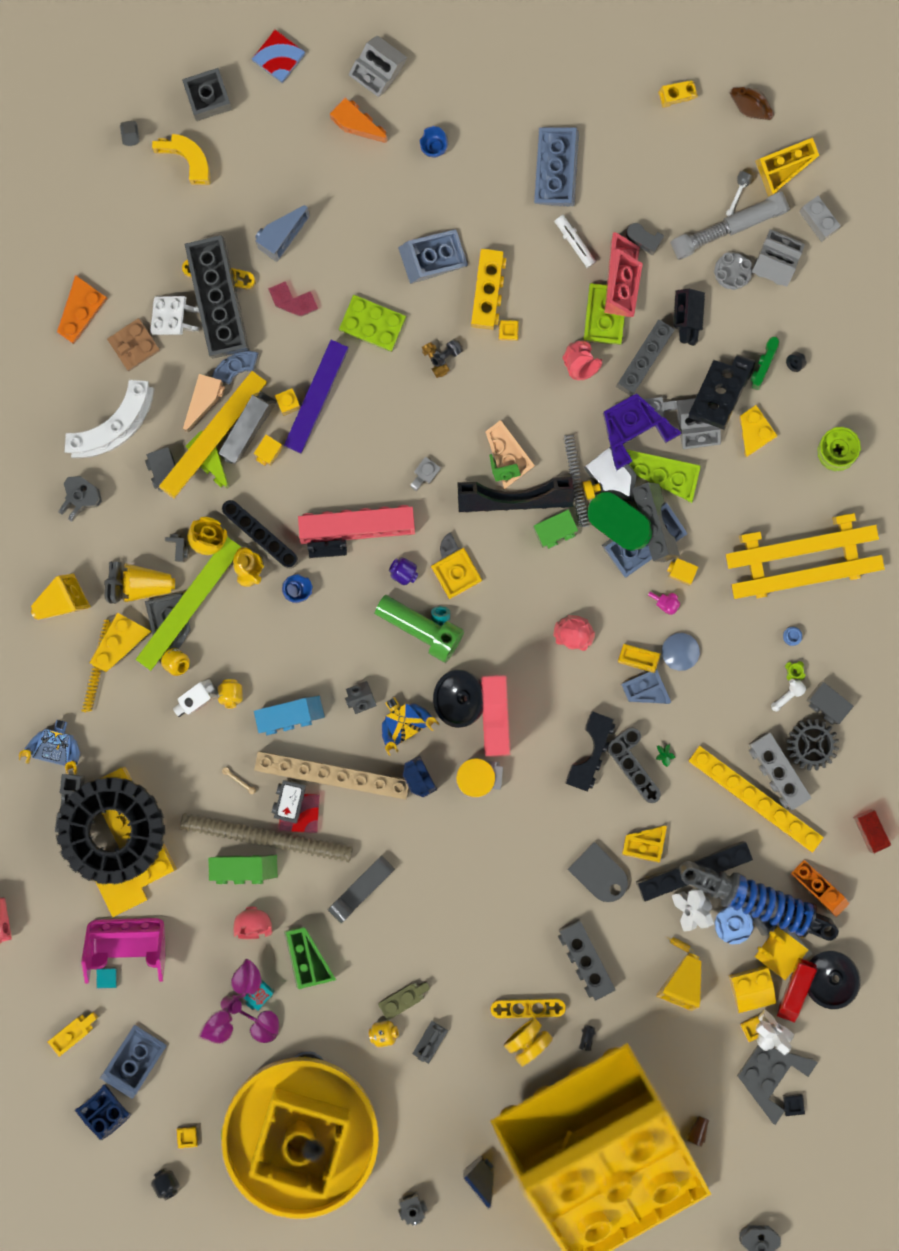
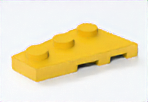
M116 613L89 663L107 672L151 631Z

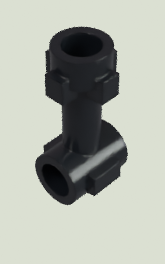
M454 338L446 344V350L441 353L439 351L434 353L433 357H431L433 365L436 367L442 366L446 363L445 359L450 355L456 357L463 352L460 342Z

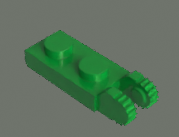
M776 337L768 339L765 347L767 353H762L758 362L761 365L758 372L754 371L750 381L753 382V389H760L779 346V340Z

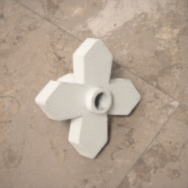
M691 890L688 895L684 891L672 895L674 905L683 911L680 922L684 932L697 928V925L701 929L714 925L712 916L709 913L712 908L711 901L705 897L702 890Z
M764 1010L758 1018L760 1022L756 1026V1031L759 1033L756 1042L765 1051L776 1046L780 1052L786 1055L791 1050L789 1042L793 1040L794 1034L785 1026L777 1023L775 1018L767 1010Z

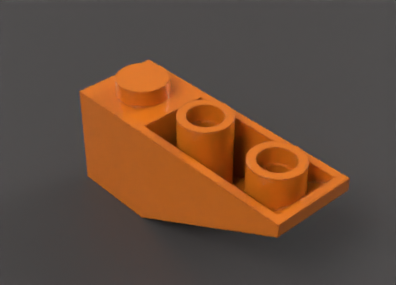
M344 98L330 113V119L344 132L383 143L387 142V132L380 125L377 127L372 123L373 119L366 112L363 114L359 111V106L353 100L349 101L347 98Z
M805 860L791 873L835 917L849 905L847 899Z

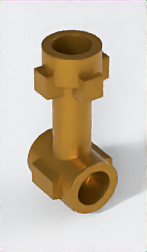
M429 342L422 347V352L424 356L428 355L431 359L437 348L435 344L433 345L432 342ZM446 363L442 366L431 368L436 378H442L450 371Z

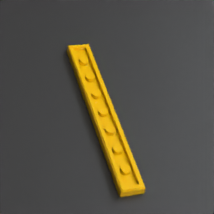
M253 371L249 373L159 485L161 490L173 499L177 497L237 422L251 396L260 392L267 384V381Z

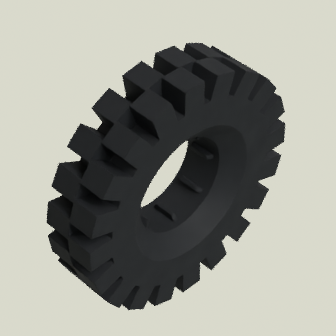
M103 778L82 785L80 789L74 791L68 797L69 800L63 804L60 810L61 816L57 819L56 829H58V835H56L57 845L61 846L62 851L60 853L63 859L69 862V867L75 873H80L81 877L88 881L93 880L98 884L114 885L140 876L153 865L164 844L165 825L163 824L164 816L162 810L159 809L158 802L153 795L147 792V789L128 779ZM106 810L118 811V815L122 813L129 822L127 825L131 828L130 838L126 839L128 843L121 850L116 848L115 852H107L103 850V847L99 848L93 842L92 838L94 836H91L90 832L91 824L95 823L93 821L100 812L106 813Z

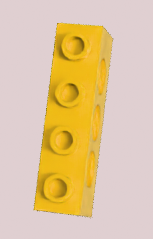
M481 249L471 321V327L494 330V325H498L499 314L496 313V307L501 305L502 295H498L499 287L503 288L504 276H500L501 269H505L506 257H503L504 251ZM494 267L497 270L496 274L489 275L486 272L487 268ZM486 286H492L494 288V292L491 294L485 293L484 288ZM485 304L492 307V310L488 313L483 312L481 309Z

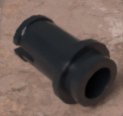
M584 1025V1028L581 1029L583 1033L579 1049L583 1050L585 1048V1051H591L593 1037L596 1035L595 1027Z

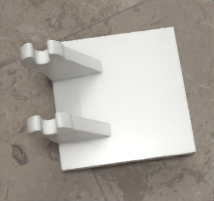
M185 296L154 297L150 334L182 335L183 330L199 332V327L183 324L184 311L199 313V308L186 305L187 297Z

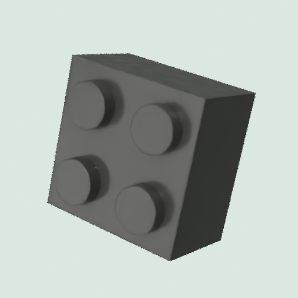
M219 68L182 79L196 122L232 110Z

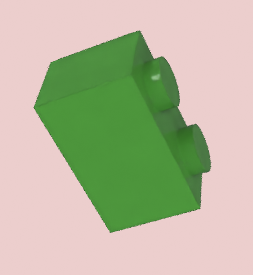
M569 510L533 526L542 548L547 546L548 549L557 546V541L561 539L568 541L576 537L575 533L578 532Z

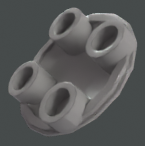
M725 253L715 264L714 274L716 280L726 289L736 290L744 287L751 279V261L738 253Z

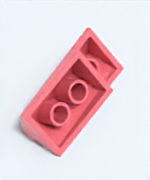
M616 232L612 234L604 313L634 317L643 263L638 261L640 247Z

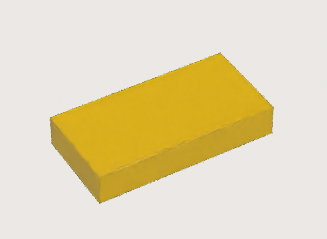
M623 643L618 663L655 673L661 655L657 652Z

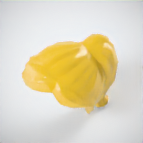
M247 547L239 548L233 559L237 582L244 587L258 585L262 580L259 575L264 568L262 558L258 553L253 552Z

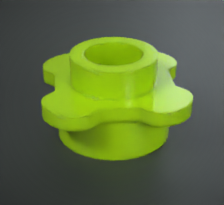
M803 662L786 663V678L788 681L791 679L803 680L805 678Z

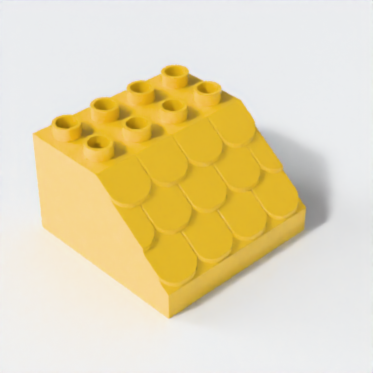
M628 1043L621 1047L608 1049L602 1055V1058L586 1067L580 1066L573 1069L563 1080L552 1086L539 1088L531 1098L518 1105L505 1107L499 1116L490 1120L525 1195L562 1251H612L711 1195L668 1113ZM567 1131L588 1137L581 1143L556 1156L558 1147L562 1148Z

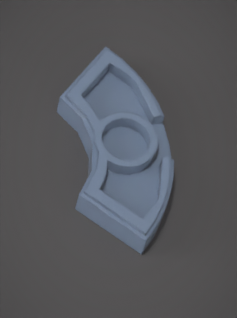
M244 351L229 356L216 367L212 378L219 379L223 383L230 385L233 378L239 373L245 371L254 372L259 353Z

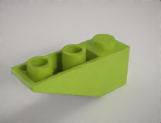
M201 430L185 447L189 449L203 431ZM216 447L201 465V468L207 474L211 472L215 476L213 481L220 488L224 485L228 489L229 484L218 448Z

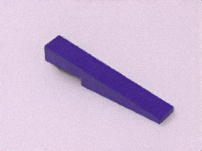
M332 339L330 340L285 441V447L302 454L349 351L347 346Z

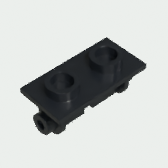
M342 538L338 541L313 542L311 540L310 543H307L309 559L347 555L346 540H342Z

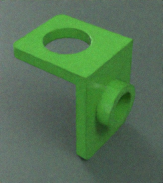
M489 454L492 473L496 482L510 480L521 475L517 464L496 468L493 455Z

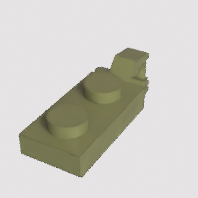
M427 981L417 986L416 982L409 984L379 1002L378 1006L388 1021L419 1003L424 998L423 993L430 990V986Z

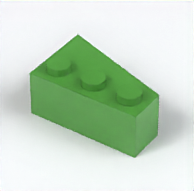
M277 854L268 856L208 857L209 881H216V884H228V881H234V884H245V881H252V884H263V880L278 878Z
M302 926L284 931L295 983L298 989L336 980L305 927Z

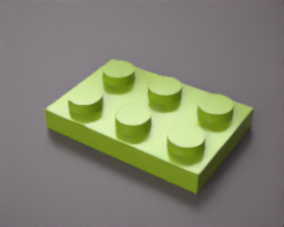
M590 283L583 341L621 345L625 316L604 313L607 285Z
M353 294L339 331L392 352L406 316Z

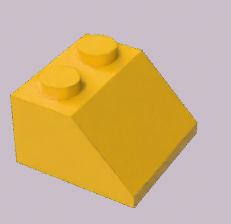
M767 966L728 975L738 1013L776 1004L774 985Z

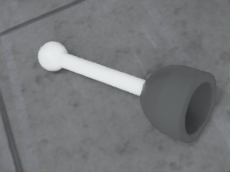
M743 171L739 172L737 176L739 188L730 209L726 211L727 216L734 214L733 209L743 187L751 184L754 178L752 175Z

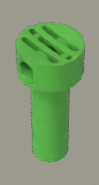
M386 594L380 600L374 613L431 646L428 654L444 663L449 661L464 634L463 629L451 622L446 621L443 626H440Z

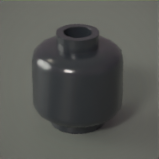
M162 1169L154 1174L155 1178L152 1180L151 1186L158 1198L168 1200L178 1194L177 1190L180 1184L172 1171L165 1172Z

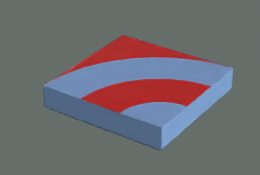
M274 30L254 55L252 61L283 83L303 58L305 51L277 30Z

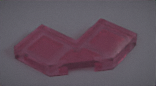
M286 281L268 289L275 306L299 317L318 310L311 291L293 298Z

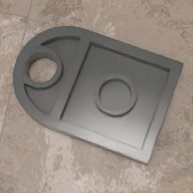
M595 842L567 869L600 901H617L627 890L628 880L625 872ZM613 884L620 886L621 890L617 895L610 893V887Z

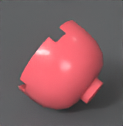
M255 906L246 907V910L240 912L235 918L233 927L234 937L238 935L239 939H259L258 935L265 934V937L272 934L270 917L264 911L257 910Z

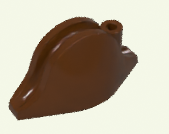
M732 88L730 95L743 115L763 120H771L774 113L767 98L761 91L754 88Z

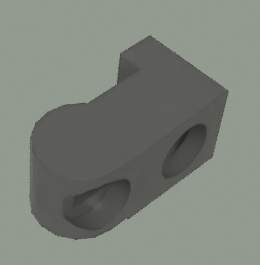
M638 223L631 224L626 232V237L629 241L651 255L654 254L664 237L659 232L655 236L650 234Z

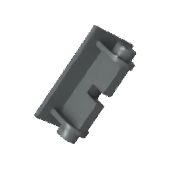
M431 1021L412 1054L421 1062L425 1061L429 1064L448 1030Z

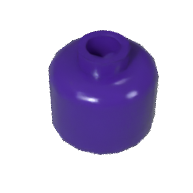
M405 557L396 558L390 565V577L402 585H407L410 582L414 583L418 577L416 572L417 565Z

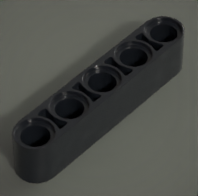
M233 500L224 502L222 505L223 514L281 565L291 569L298 564L297 555L237 502ZM229 505L236 506L234 514H227L226 509ZM244 517H249L251 520L250 525L247 527L241 526V520ZM264 530V538L256 539V531ZM271 543H279L280 548L277 552L270 551ZM293 555L294 562L290 565L285 564V556Z

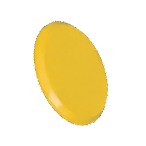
M470 759L464 762L458 769L457 784L464 794L470 797H482L493 788L495 773L491 765L486 761Z

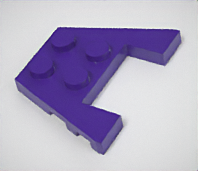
M637 393L603 412L616 471L632 462L623 444L653 427H656L665 444L681 435L677 428L675 429L666 418L660 416Z

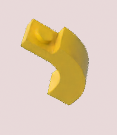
M172 134L171 141L165 138L152 141L154 153L178 154L189 162V181L191 184L210 185L208 162L203 151L195 142L178 134Z

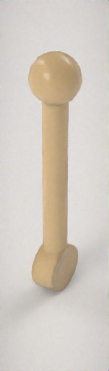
M223 768L222 773L224 775H229L245 787L250 794H255L256 789L254 787L248 786L232 774L229 768Z

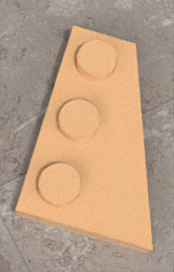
M501 420L486 431L497 468L513 464L518 465L520 476L510 480H502L504 489H506L534 468L535 464Z

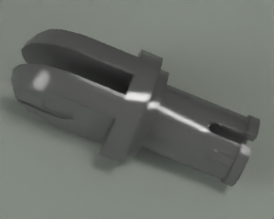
M109 562V575L104 581L105 600L110 604H116L121 600L124 583L120 579L121 562Z

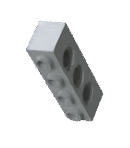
M767 732L748 744L751 748L748 750L750 755L761 764L758 766L764 776L768 775L771 780L769 785L774 792L778 791L781 796L779 800L785 809L794 810L811 799L810 794L771 733ZM769 750L772 753V759L767 762L764 760L763 754ZM776 767H780L783 770V774L779 778L774 776V769ZM788 783L793 786V791L790 794H786L784 791V786Z

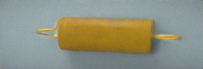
M674 936L672 939H669L670 943L687 953L689 952L690 945Z

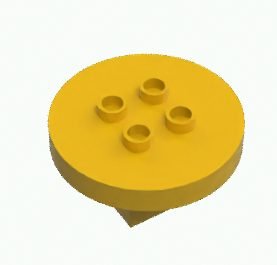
M293 1057L273 1062L252 1074L234 1094L228 1106L222 1127L223 1159L228 1174L237 1189L258 1208L276 1216L292 1219H307L328 1214L351 1200L361 1190L372 1172L378 1152V1125L373 1105L362 1086L349 1073L332 1063L307 1057ZM308 1140H317L324 1148L323 1155L317 1161L306 1160L303 1155L302 1149Z

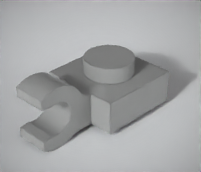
M663 397L644 399L662 417H664V411L677 410V401L663 403Z
M425 457L414 471L418 477L412 482L411 488L417 491L424 481L430 484L441 468Z

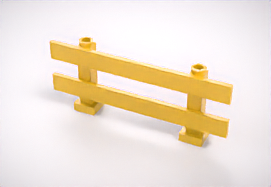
M855 513L832 517L833 524H838L839 532L759 547L758 540L762 539L761 532L739 535L740 543L745 542L746 550L725 554L728 569L749 565L752 580L731 584L734 599L756 595V599L767 597L769 592L849 577L850 580L860 579L861 574L885 570L882 555L859 559L856 544L879 540L877 525L853 529L852 521H856ZM843 547L845 562L770 577L764 576L762 562Z

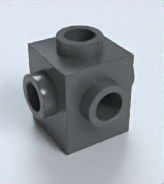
M367 681L346 689L348 695L345 698L348 708H353L355 714L377 706Z
M418 1192L399 1199L401 1209H398L401 1220H405L407 1225L412 1223V1226L422 1223L425 1218V1212L428 1210L425 1201L420 1200Z

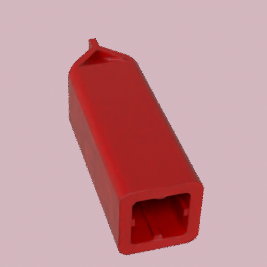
M798 958L781 1000L777 1017L795 1023L817 971L815 963Z

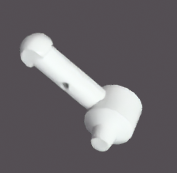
M791 679L789 681V691L779 700L773 702L771 709L778 712L794 696L799 697L803 695L806 691V686L800 680Z

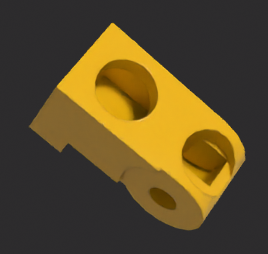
M694 81L664 85L658 92L662 108L698 97Z

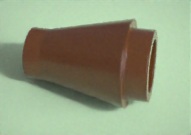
M698 1116L697 1121L687 1135L689 1136L687 1141L702 1147L706 1141L709 1120Z

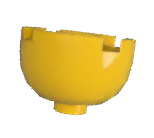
M200 517L199 520H194L189 528V545L195 552L201 555H213L222 549L227 539L226 529L223 530L220 526L221 523L213 518Z

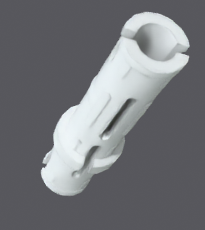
M564 214L561 215L554 222L563 233V238L568 240L586 268H589L596 260L577 235L576 228L570 225ZM576 243H578V245L580 246V248L582 249V251L585 253L586 256L583 255V253L581 252V250L579 249V247L577 246Z

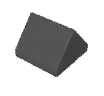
M760 916L753 918V922L762 936L769 935L768 933L776 928V925L770 924V919L763 922Z

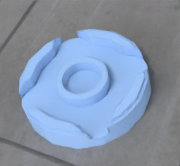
M731 906L721 909L714 922L718 937L729 944H740L746 941L753 931V919L750 913L744 914L742 912V907L738 911L734 910Z

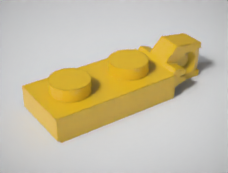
M95 1012L86 1018L82 1014L47 1043L60 1057L93 1029L91 1023L99 1017Z

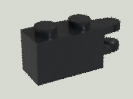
M690 288L675 290L673 328L679 330V341L683 344L688 342L689 345L694 346L698 342L699 331L703 330L705 292Z

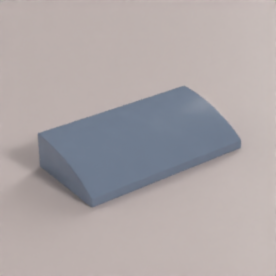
M539 128L535 204L574 207L579 131L577 128Z
M664 502L661 506L662 519L666 529L677 542L687 535V532L669 505ZM611 539L601 545L625 578L652 560L648 544L644 548L635 551L624 549Z

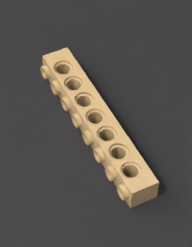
M261 751L257 753L254 771L405 800L407 799L409 789L405 779Z

